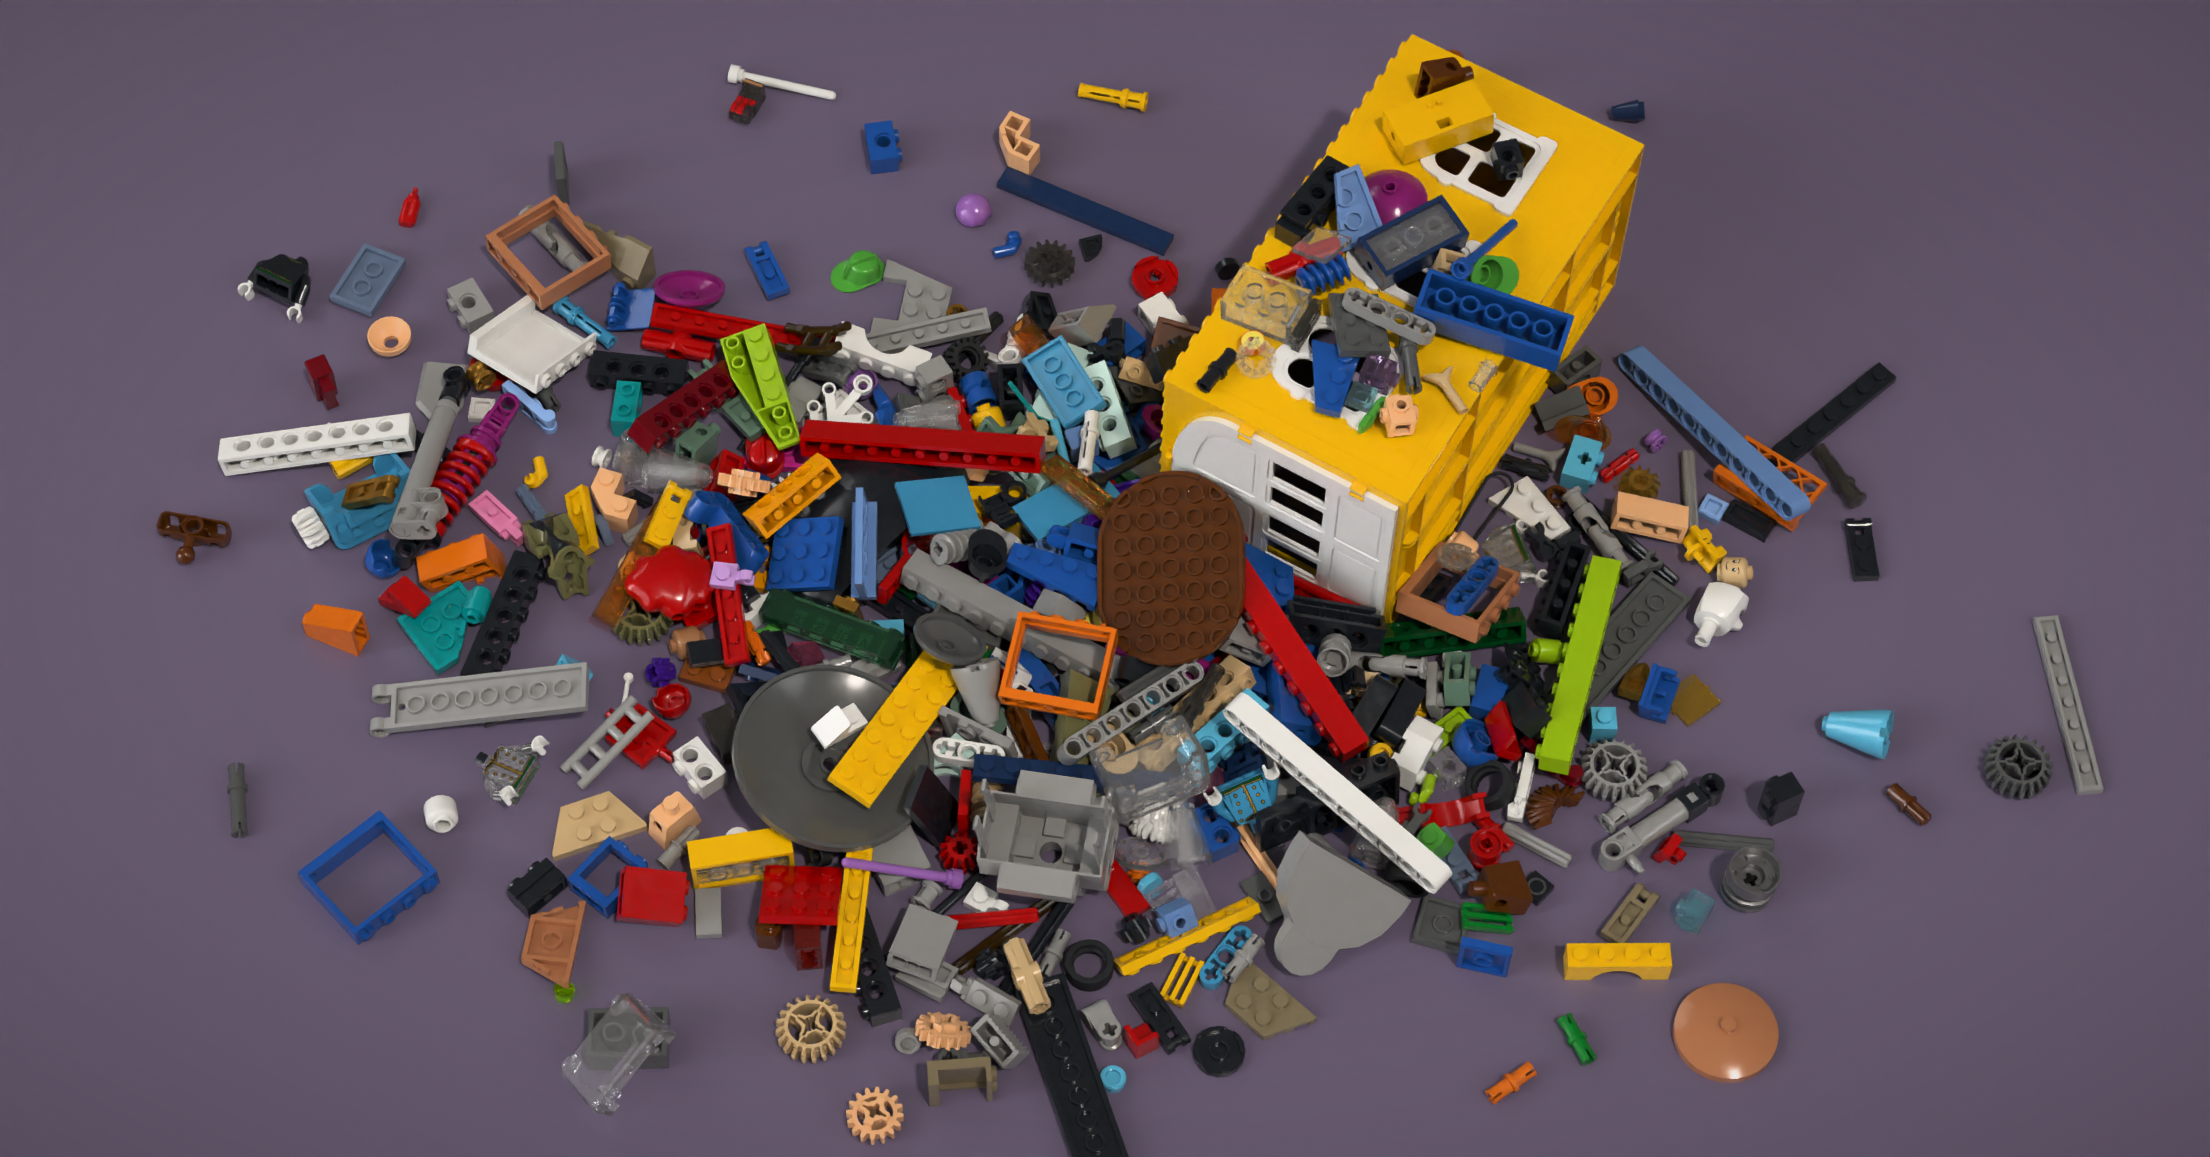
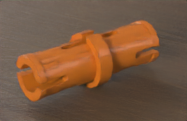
M1526 1061L1512 1073L1504 1074L1501 1081L1485 1090L1486 1096L1490 1095L1488 1099L1496 1105L1511 1092L1516 1093L1519 1091V1087L1532 1077H1535L1537 1072L1536 1070L1532 1071L1534 1067L1530 1062Z

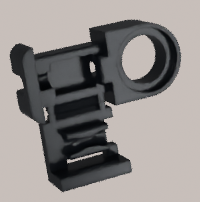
M1011 481L1000 486V492L983 500L979 496L978 506L980 509H983L987 519L992 518L1000 528L1005 529L1019 522V514H1012L1011 511L1013 506L1026 500L1027 488L1021 481ZM1012 489H1019L1023 494L1020 497H1012L1009 495V492Z
M1357 665L1351 667L1341 676L1328 678L1349 709V695L1346 694L1349 692V689L1353 690V686L1366 688L1364 669Z

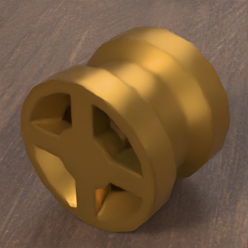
M481 361L475 362L466 371L467 379L474 382V387L478 391L490 388L496 380L495 373L488 370V365Z

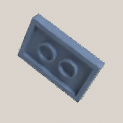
M364 243L330 294L331 302L373 317L407 265L406 259Z

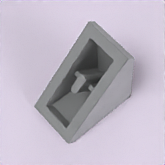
M1046 588L1043 589L1033 607V610L1044 616L1059 615L1064 617L1065 620L1075 621V619L1084 620L1088 613L1087 610L1064 595Z

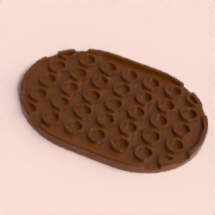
M1186 471L1158 472L1141 478L1139 482L1127 490L1125 489L1113 501L1112 507L1106 517L1103 518L1097 544V602L1099 615L1102 623L1117 629L1119 636L1117 646L1129 656L1136 657L1143 663L1161 667H1177L1191 664L1207 657L1229 638L1237 626L1244 608L1246 595V550L1243 521L1232 499L1216 483L1199 474Z

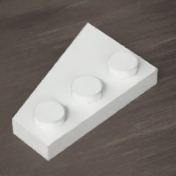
M1528 476L1514 483L1512 494L1500 508L1512 520L1514 518L1517 520L1522 519L1525 522L1526 528L1530 527L1535 534L1538 532L1535 525L1541 522L1545 528L1544 535L1550 541L1571 529ZM1511 486L1488 498V504L1494 508L1498 506L1509 492Z

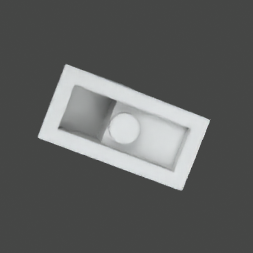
M854 703L843 709H840L837 705L814 724L811 730L824 749L865 728L868 722Z

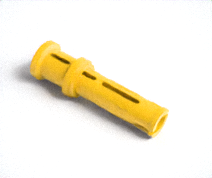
M1080 83L1078 97L1120 104V107L1124 109L1131 107L1145 112L1149 93L1145 91L1144 93L1132 92L1129 88L1121 91Z

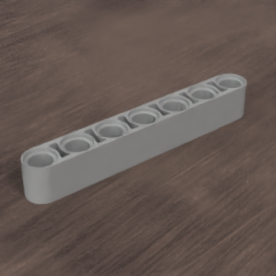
M1197 662L1182 665L1073 734L1058 748L1057 757L1059 761L1067 766L1076 764L1145 720L1149 715L1156 713L1192 690L1203 679V667ZM1186 672L1191 673L1194 680L1189 679L1186 676ZM1166 684L1171 685L1175 692L1169 691ZM1146 696L1151 697L1154 700L1155 705L1150 704L1147 701ZM1127 709L1132 710L1135 713V717L1129 716ZM1107 722H1112L1116 730L1110 729L1107 726ZM1087 734L1093 735L1096 743L1089 741ZM1067 747L1073 748L1076 755L1069 754Z

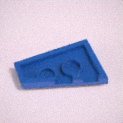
M1312 339L1315 412L1340 418L1361 357H1339L1337 345Z

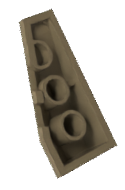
M583 221L584 226L596 234L598 241L602 246L606 245L608 252L612 255V268L609 271L619 282L624 283L627 290L644 289L656 275L652 247L632 236L626 235L623 238L617 236V231L610 230L607 233L599 225Z

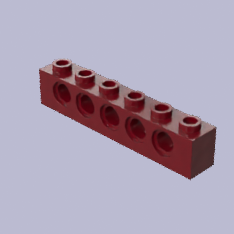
M723 359L637 417L627 435L647 454L656 448L660 450L670 438L676 439L683 429L693 427L699 418L705 419L712 409H719L728 398L734 399L740 391L731 378L727 362Z

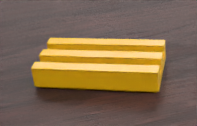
M1181 952L1160 993L1164 1000L1183 1008L1205 962L1201 960L1198 962L1194 957L1190 956L1189 958L1185 953ZM1186 963L1171 996L1167 995L1182 964ZM1193 966L1196 969L1181 999L1178 1000L1176 997Z

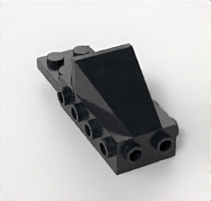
M1386 751L1369 758H1350L1343 763L1338 757L1320 756L1383 811L1399 804L1400 770L1396 760L1391 759ZM1300 785L1296 787V797L1288 798L1279 804L1264 808L1256 813V847L1262 853L1293 840L1299 830L1307 835L1318 833L1324 836L1349 824L1305 786Z

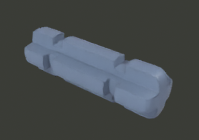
M526 484L517 487V495L523 501V504L535 521L543 519L547 513Z

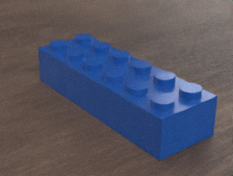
M1430 268L1413 314L1432 322L1436 327L1435 333L1553 372L1557 370L1574 319V315L1467 280H1459L1452 275Z

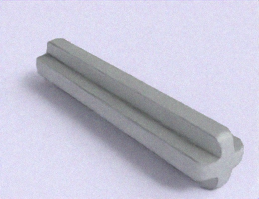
M1506 822L1502 828L1503 832L1512 841L1564 868H1567L1572 860L1570 853L1511 822Z

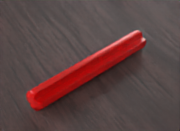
M1036 907L947 915L958 921L956 930L1037 923L1039 921V911Z

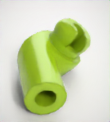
M1433 774L1426 775L1420 794L1416 792L1411 793L1410 805H1415L1417 802L1422 804L1428 801L1434 792L1436 777Z

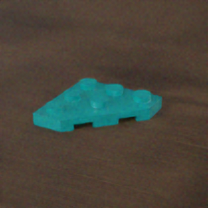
M460 580L430 598L431 603L416 618L405 614L397 618L398 625L437 675L459 663L469 622L461 614L468 590Z

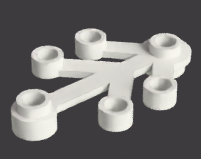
M861 374L854 379V389L837 409L835 405V395L837 393L835 384L827 382L822 386V394L826 401L827 421L873 424L874 416L870 411H863L861 414L845 415L861 396L868 395L872 391L873 383L868 375ZM866 384L868 387L865 390H861L859 386ZM831 387L834 389V391L832 393H826L825 389ZM811 400L806 406L810 420H819L821 404L817 400ZM812 405L818 406L816 411H811L809 408ZM864 416L871 417V420L868 422H864L862 418Z

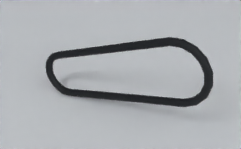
M1502 471L1490 473L1482 482L1454 531L1457 532L1487 481L1492 476L1503 475L1509 479L1511 488L1475 534L1473 539L1476 540L1512 494L1514 489L1512 477Z

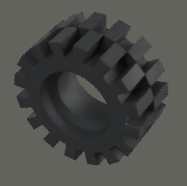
M963 337L952 343L947 348V351L944 352L943 356L946 357L944 360L953 371V377H956V382H959L961 378L971 372H986V366L989 365V360H986V358L989 357L988 352L984 353L983 350L986 347L984 345L980 347L979 340L973 342L974 338L969 337L966 339V337ZM961 352H967L973 357L974 365L972 368L967 369L961 366L958 361V356Z

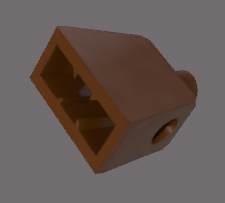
M1454 57L1424 61L1421 63L1414 96L1418 99L1474 79V72L1470 66L1462 67Z
M1519 860L1483 867L1477 880L1469 881L1467 887L1469 896H1481L1484 907L1488 911L1525 915L1533 901V896Z

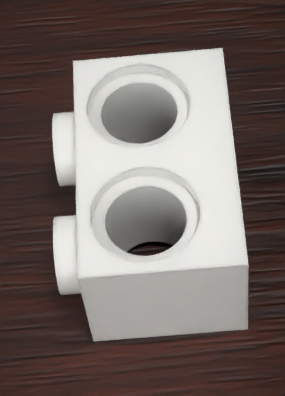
M698 736L673 752L674 763L672 765L679 776H685L690 790L694 794L698 793L703 800L728 784L727 771ZM691 758L696 759L694 762H686ZM704 776L711 777L708 780H701Z

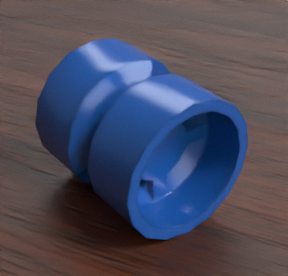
M975 371L961 378L959 387L971 415L977 412L976 407L982 404L990 403V406H998V399L986 372Z

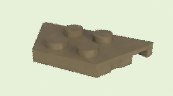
M1254 963L1250 967H1246L1235 983L1231 984L1225 1003V1008L1263 1041L1273 1038L1279 1033L1285 1034L1294 1031V1028L1305 1024L1312 1025L1317 1019L1314 1014Z

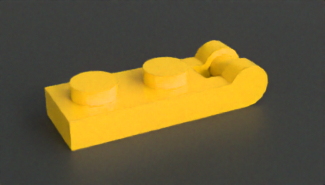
M672 480L667 483L643 539L644 542L658 549L664 545H670L687 502L691 498V490L678 487L677 483ZM672 495L679 498L677 503L670 500Z

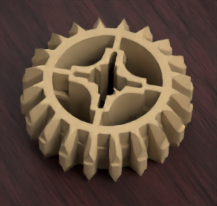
M807 994L805 1001H801L800 998L796 997L795 1005L788 1002L786 1005L787 1010L780 1011L781 1018L776 1020L778 1028L775 1030L776 1036L779 1037V1046H784V1053L786 1055L791 1053L794 1061L801 1056L803 1064H805L807 1058H811L812 1063L815 1064L818 1057L826 1061L827 1053L834 1056L836 1054L835 1048H841V1040L846 1038V1032L844 1031L846 1029V1022L843 1021L844 1014L842 1011L838 1012V1006L836 1004L830 1005L828 998L821 1002L818 994L814 1000H810V996ZM823 1018H826L831 1023V1032L826 1031V1028L822 1026ZM791 1026L795 1027L796 1031L800 1033L798 1041L790 1034Z

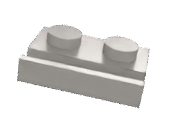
M1437 661L1428 662L1426 681V708L1433 723L1443 718V707H1445L1444 670H1440Z
M944 961L935 983L903 971H899L896 974L895 981L941 1003L944 995L950 989L952 979L958 975L959 968Z

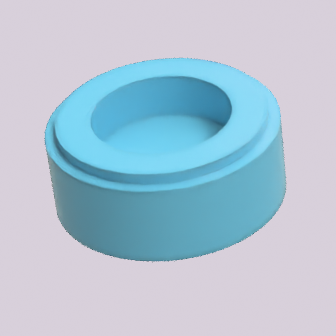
M1151 872L1139 881L1137 889L1143 896H1149L1161 887L1163 879L1157 872Z
M1110 1065L1101 1071L1100 1077L1106 1092L1117 1093L1125 1087L1126 1074L1121 1067Z

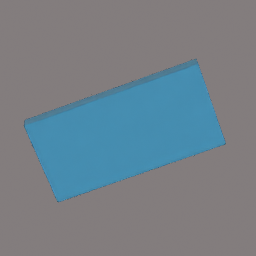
M1062 334L1021 359L1065 430L1071 429L1083 422L1086 411L1095 410L1099 412L1107 407L1106 402Z
M1093 462L1092 473L1102 472ZM1075 472L1013 506L1012 512L1013 514H1019V521L1035 541L1040 539L1047 540L1050 528L1053 525L1071 528L1073 521L1080 523L1083 521L1084 516L1097 513L1112 505L1120 493L1110 481H1108L1105 489L1098 493H1092L1086 486V477L1078 475V472Z

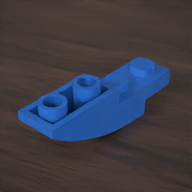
M1022 648L1019 663L1032 675L1028 686L1035 693L1058 697L1061 686L1038 657ZM1042 712L1055 733L1054 725L1055 720H1057V714Z

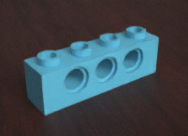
M1248 687L1242 692L1250 696L1269 712V705ZM1221 710L1177 749V763L1199 781L1204 775L1209 776L1222 759L1227 760L1234 752V749L1239 744H1245L1249 738L1234 727L1225 718L1223 710ZM1221 734H1228L1229 737H1222V736H1220V735H1221ZM1208 749V750H1211L1212 752H1210V753H1205V752H1203V750Z

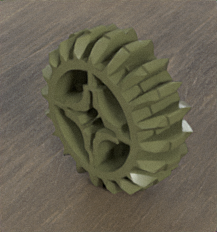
M624 587L622 588V594L615 593V600L610 601V609H608L609 625L613 629V633L619 635L622 642L628 639L630 645L635 641H638L640 647L644 641L651 645L652 639L655 638L660 641L662 638L661 634L668 635V628H673V620L662 613L653 622L652 619L657 616V612L643 610L640 604L628 595ZM631 607V610L626 613L627 615L622 618L625 610Z

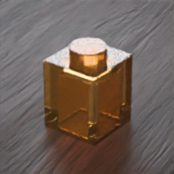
M1028 314L1009 327L1012 338L1027 355L1048 343L1043 330Z

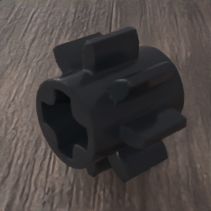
M1134 912L1122 919V929L1119 933L1125 942L1129 941V943L1133 942L1137 945L1149 938V928L1152 924L1146 915L1142 916V914L1138 915L1137 912Z
M987 947L979 952L980 956L976 958V970L981 977L985 979L992 977L996 981L1004 976L1008 961L1001 950L994 949L991 951Z

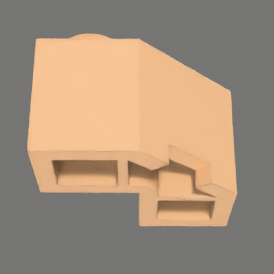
M1009 111L999 126L1000 147L1008 167L1031 175L1040 162V144L1028 140L1031 136L1030 119Z
M600 467L591 485L593 502L608 522L610 530L626 533L635 525L639 516L637 502L622 496L625 491L623 474Z

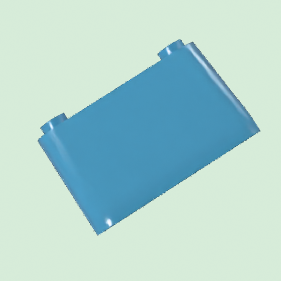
M396 453L376 455L373 459L375 474L361 480L364 481L384 475L399 477L400 482L399 486L394 490L396 495L393 503L380 502L347 510L341 506L346 488L335 494H332L325 484H316L303 490L308 502L317 513L329 536L338 548H352L389 529L410 473V469Z

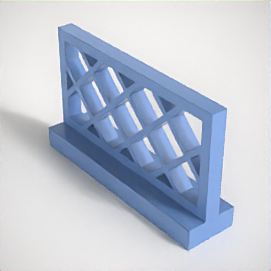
M863 487L856 488V502H852L851 597L856 600H877L878 504L877 502H868Z

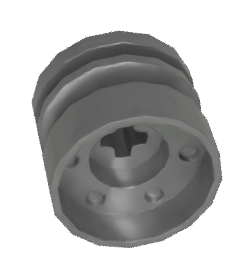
M1747 846L1736 851L1720 878L1719 888L1723 899L1737 911L1751 913L1763 909L1767 906L1781 882L1782 868L1780 861L1772 852L1763 847Z

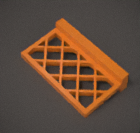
M1745 436V439L1760 453H1763L1762 455L1766 459L1776 461V468L1778 470L1796 473L1797 479H1792L1791 481L1795 485H1799L1801 491L1804 492L1802 484L1813 483L1818 486L1814 492L1805 493L1810 500L1811 506L1827 488V483L1750 436ZM1718 464L1713 470V483L1759 512L1776 520L1777 523L1793 532L1798 527L1799 520L1804 514L1786 521L1729 470L1727 466Z

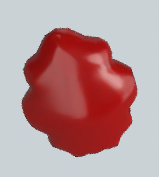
M664 545L653 556H641L635 562L633 570L625 578L624 583L628 595L635 599L643 610L647 612H661L672 620H682L687 618L692 611L703 610L715 589L709 585L712 574L710 561L704 559L696 551L686 552L676 545Z

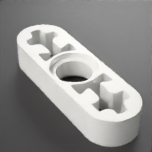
M946 737L937 739L932 747L934 759L937 762L973 768L974 758L965 759L962 756L965 750H973L976 754L984 752L985 755L1005 756L1004 750L997 745ZM943 747H948L945 754L940 753ZM955 748H958V757L954 756Z

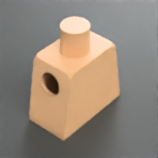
M676 791L672 795L667 796L661 804L650 812L648 834L666 851L671 845V840L675 841L688 826L693 825L696 827L702 822V819L694 806L679 791Z

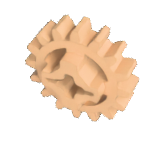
M732 468L731 474L719 472L717 484L728 486V493L757 497V492L768 493L770 491L771 481L760 479L761 473Z
M927 1012V1016L921 1014L920 1018H917L915 1036H919V1041H927V1046L936 1049L945 1048L947 1051H950V1048L960 1050V1046L966 1048L967 1044H970L972 1036L970 1029L972 1026H967V1021H960L959 1016L951 1013L945 1015L940 1012Z
M876 1087L873 1093L868 1088H865V1095L863 1096L857 1092L855 1094L857 1101L850 1100V1109L846 1110V1117L849 1118L847 1126L848 1128H853L852 1135L855 1137L861 1134V1142L869 1138L871 1145L875 1144L876 1139H880L881 1143L884 1144L886 1136L892 1139L895 1138L893 1130L900 1131L901 1124L899 1122L904 1121V1114L901 1113L903 1106L902 1104H897L898 1096L894 1095L890 1098L889 1090L886 1089L884 1093H880L879 1087ZM887 1106L891 1109L893 1117L886 1111ZM858 1115L860 1116V1119L864 1120L863 1126L859 1123L857 1119Z

